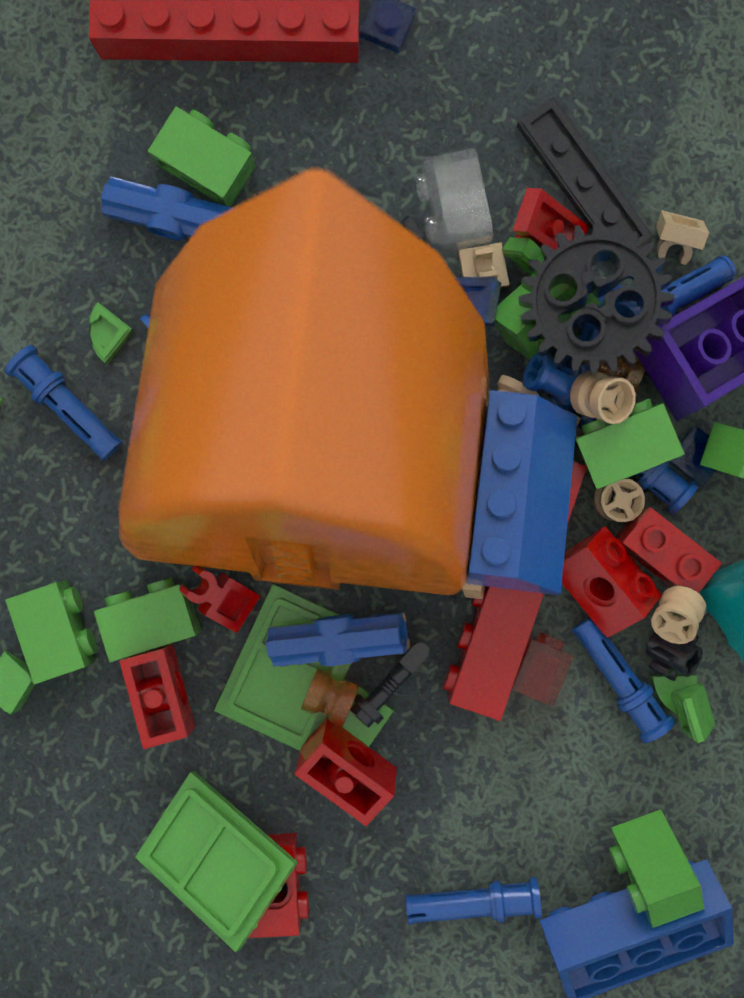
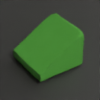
M4 651L0 657V708L13 715L21 710L35 685L33 684L27 663L8 651Z
M698 683L672 691L671 696L682 732L697 743L704 742L715 725L704 685Z

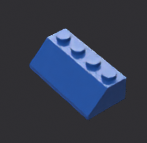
M490 390L486 411L470 564L466 584L559 596L561 594L577 416L538 395Z
M706 859L698 863L688 861L701 885L704 910L652 928L645 911L637 914L627 888L616 893H599L593 896L586 904L575 908L561 907L555 909L547 918L539 920L567 998H590L734 945L732 907L708 860Z

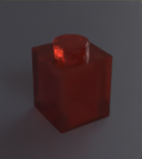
M540 632L538 639L529 637L512 690L554 706L574 656L562 650L565 642Z

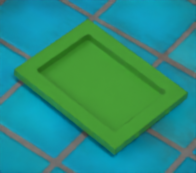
M272 584L214 711L239 722L240 725L250 727L278 740L281 744H286L300 751L301 746L326 719L351 663L336 666H320V662L273 667L271 659L268 658L266 647L268 629L275 626L311 623L318 618L340 614L325 608L320 603L316 604Z
M195 771L189 773L135 856L141 864L235 952L242 948L252 931L258 926V922L278 892L282 890V886L298 864L291 855Z

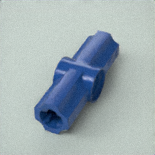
M111 176L104 185L101 196V213L105 217L140 225L156 235L178 241H183L185 237L191 238L200 225L233 209L232 207L197 199L192 193L175 186L159 184L157 188Z
M402 613L375 614L355 618L354 614H343L318 618L311 623L271 627L268 629L266 647L268 658L271 659L273 667L320 662V666H336L357 662L360 658L404 654L407 652L408 632Z

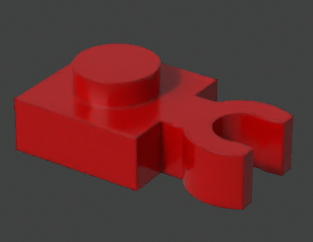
M194 566L192 570L201 577V584L196 589H188L186 586L181 585L179 591L191 602L200 604L198 610L205 616L238 633L261 596L221 572L216 580L215 576L204 567Z

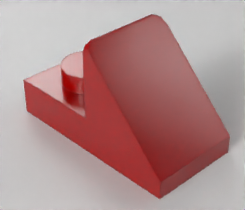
M527 188L513 231L516 233L515 238H530L540 249L544 244L556 250L558 248V233L563 234L568 241L574 240L575 226L579 225L585 236L589 226L541 188Z

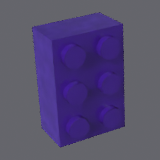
M744 277L673 316L669 324L657 325L664 332V336L661 342L646 339L652 348L651 354L648 357L636 350L634 351L676 421L698 411L744 383Z

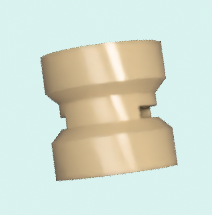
M590 371L579 375L570 391V401L577 413L597 418L610 424L621 423L627 419L635 405V390L628 380L616 376H608L600 372L597 373L596 377H591Z

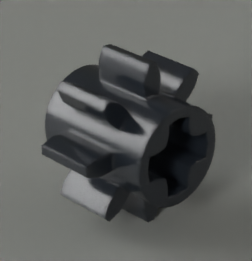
M654 631L646 646V655L653 659L649 668L672 681L676 680L678 673L684 677H689L698 668L703 656V649L696 645L699 636L696 635L688 643L676 644L662 639Z

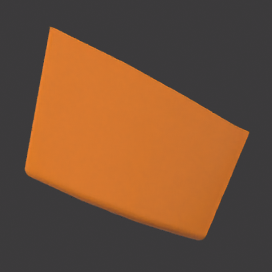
M320 169L306 170L200 225L155 285L119 506V538L124 547L135 558L141 560L250 572L254 581L340 590L341 583L441 595H455L459 593L467 582L490 378L484 320L439 253L334 175Z

